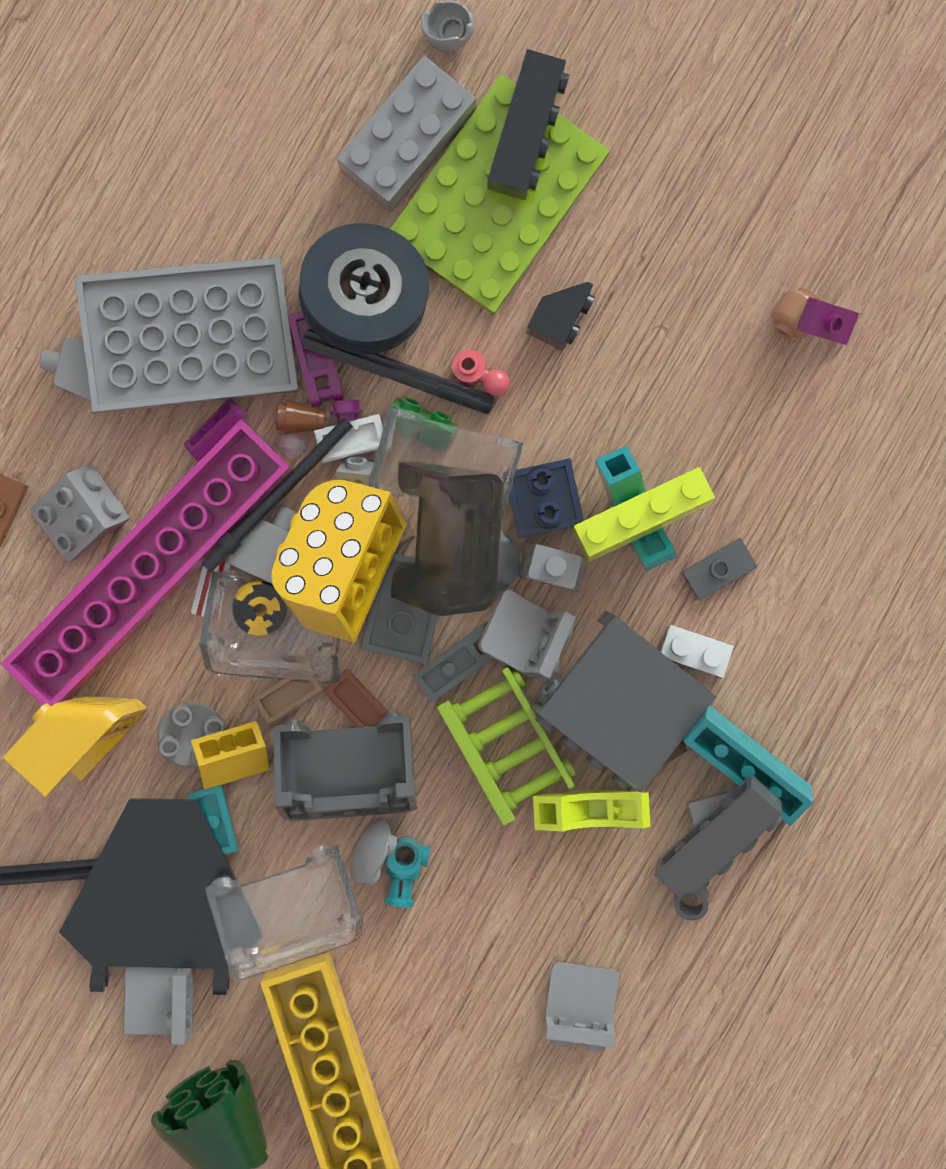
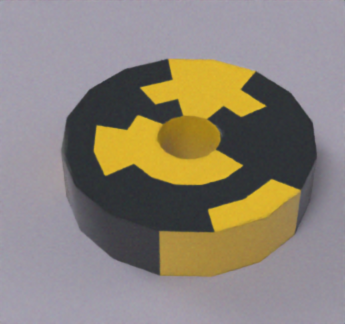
M261 580L249 582L242 586L234 595L231 605L233 617L239 628L247 634L255 636L268 635L277 630L284 622L287 613V606L275 590L273 584ZM260 603L265 605V609L261 613L253 611L255 605Z

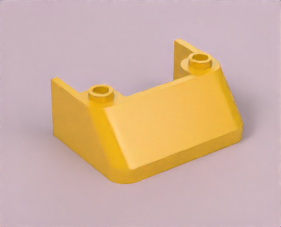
M90 696L74 697L71 700L57 702L52 706L46 703L33 715L32 720L35 723L2 758L44 797H47L70 771L80 781H83L139 721L148 708L139 699Z

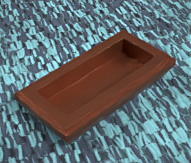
M348 668L323 690L356 727L377 726V721L383 719L384 714L389 713Z

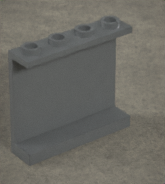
M605 610L597 620L604 626L542 707L536 702L530 707L538 714L535 720L550 732L557 728L564 734L561 740L576 752L580 747L589 753L586 759L600 771H603L605 767L609 768L615 773L611 779L622 788L628 790L632 786L638 792H642L716 696L618 617Z

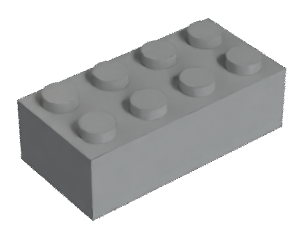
M423 55L337 157L340 171L388 211L392 212L463 128L476 109V98Z

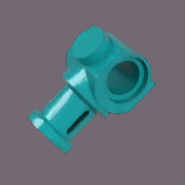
M402 836L397 839L394 852L386 856L384 860L387 862L386 874L391 876L388 896L384 897L385 904L403 908L414 906V900L412 899L414 879H418L420 876L421 866L428 867L429 846H424V843H418L417 840L409 836ZM401 846H408L413 849L415 857L410 861H402L398 858L396 850ZM400 881L403 882L402 893H399Z

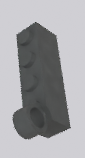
M752 774L657 860L655 876L675 894V910L680 917L686 920L694 921L705 916L709 905V892L707 890L709 880L716 874H724L731 867L733 859L739 853L745 854L750 851L756 844L757 837L765 830L767 832L772 831L782 819V801ZM692 894L698 896L702 903L698 906H688L683 903L681 898Z

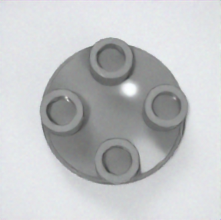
M197 702L182 703L170 709L161 719L157 729V742L162 755L173 764L181 767H197L191 740L224 731L225 728L220 716L211 707Z
M383 819L373 821L364 830L355 845L351 859L350 874L352 880L357 884L375 885L380 878L381 866L386 856L391 855L396 848L397 837L391 835L387 821Z

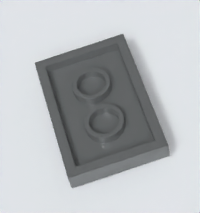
M394 553L371 605L361 649L427 665L450 566Z

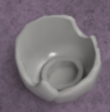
M453 0L441 3L437 1L427 14L422 13L421 29L433 48L441 52H454L462 48L470 40L474 32V21L472 14L464 4Z

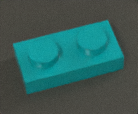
M224 785L188 793L190 800H199L223 853L227 854L238 851L239 845Z

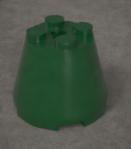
M229 1060L225 1064L227 1067L211 1071L210 1066L192 1074L166 1095L168 1103L162 1110L152 1114L151 1123L158 1136L193 1169H255L263 1165L268 1159V1154L266 1153L267 1140L252 1082L247 1070L240 1061Z

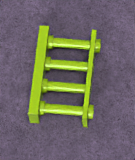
M508 666L502 668L506 679L466 702L452 704L450 699H447L437 705L440 714L503 825L516 819L513 810L518 808L516 804L562 778L570 789L575 786L571 777L576 775L567 757L560 760L542 726L535 720L536 716L521 689L526 687L521 675L516 670L511 672ZM512 690L515 692L523 707L522 709L477 734L475 731L471 734L468 733L463 724L464 721L468 720V715ZM528 720L532 722L539 738L495 763L492 761L485 763L480 754L485 744ZM547 749L556 767L512 792L507 790L502 793L496 782L501 779V774Z

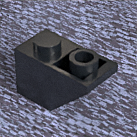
M585 282L543 296L527 326L526 333L561 351L565 343L572 345L580 329V326L575 323L580 313L587 315L595 299V296L590 294L594 284Z

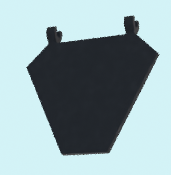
M130 798L59 931L92 965L89 984L90 992H104L105 987H108L109 984L107 966L214 969L213 995H227V989L230 988L229 968L263 936L199 800Z

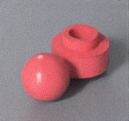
M464 350L455 356L452 370L459 383L473 386L482 382L485 391L492 396H501L508 391L510 386L508 375L502 370H486L485 360L477 351ZM471 361L475 366L472 370L463 369L464 363Z

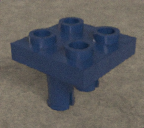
M570 458L504 473L518 539L574 527V525L584 521Z

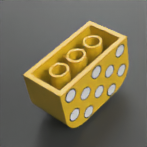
M331 480L315 487L304 499L298 513L292 517L289 533L284 543L279 545L276 552V560L272 568V583L298 622L305 628L355 643L407 526L391 492L346 480Z

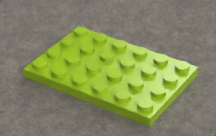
M502 73L390 228L406 238L417 249L429 270L493 315L498 311L610 153L607 147L558 114L555 127L548 125L545 138L550 139L545 159L539 158L535 170L541 171L536 191L529 190L527 199L522 200L487 189L489 173L516 87V83Z

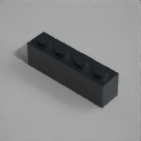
M530 49L526 50L489 173L487 189L522 200L527 199L529 190L536 191L541 171L535 170L539 158L545 159L550 139L545 138L548 125L555 127L560 107L555 105L558 93L565 94L570 74L564 73L566 60Z

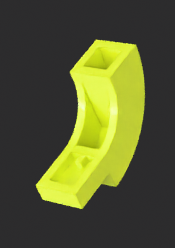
M625 789L564 791L533 796L535 830L563 832L588 827L642 829L650 827L649 792H630Z

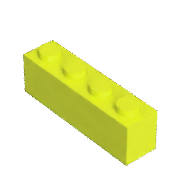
M698 467L574 525L573 533L587 562H590L710 506L715 496L701 468Z

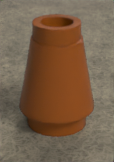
M287 400L286 404L277 403L276 430H283L284 434L324 428L325 410Z

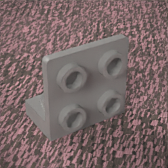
M126 967L124 1033L171 1035V1045H185L193 1034L194 968Z

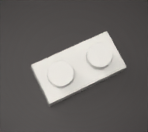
M668 625L660 652L671 661L724 678L734 646L673 625Z

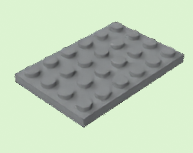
M280 257L74 276L93 414L298 391Z

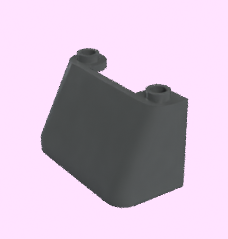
M390 712L384 714L383 719L377 721V726L310 731L299 720H287L282 722V725L273 726L275 808L283 819L290 821L406 813L417 809L409 716H403L399 712Z

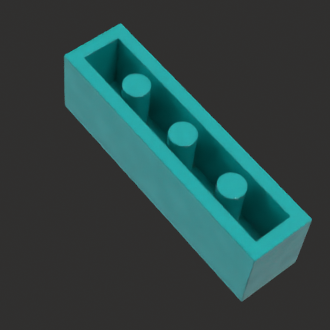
M710 705L684 737L685 744L737 785H740L751 774L755 776L782 801V820L789 826L813 804V789L808 782Z

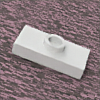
M377 414L350 421L353 428L322 459V463L327 464L388 448L380 415ZM336 425L315 430L317 444Z

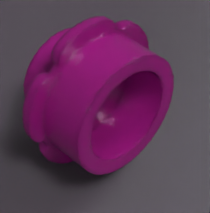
M359 400L332 402L333 412H330V415H337V422H340L343 418H346L348 421L357 420V414L363 413V410H360Z

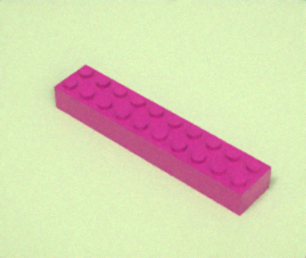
M240 419L15 648L1 665L42 706L46 703L52 706L57 702L70 700L200 568L201 563L219 546L220 543L218 541L226 532L231 533L293 469L251 427Z

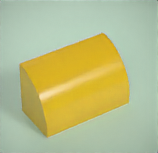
M257 721L191 740L204 790L270 770L266 746Z

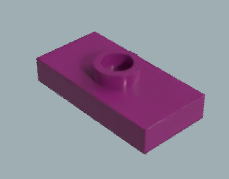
M809 297L796 330L847 345L859 313Z
M228 399L184 443L185 448L199 462L247 414L232 399Z

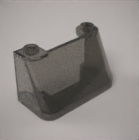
M413 461L399 462L398 486L405 495L419 496L415 562H407L396 568L392 577L391 597L437 616L480 612L488 609L495 600L504 495V486L501 478L496 474Z

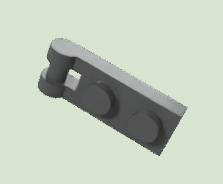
M488 621L412 675L431 703L493 659V657L485 653L480 655L473 645L481 638Z

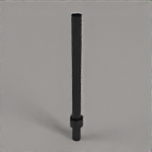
M343 418L231 533L226 532L218 541L220 543L219 546L201 564L211 573L229 554L233 556L242 547L240 543L353 428V425L346 418Z

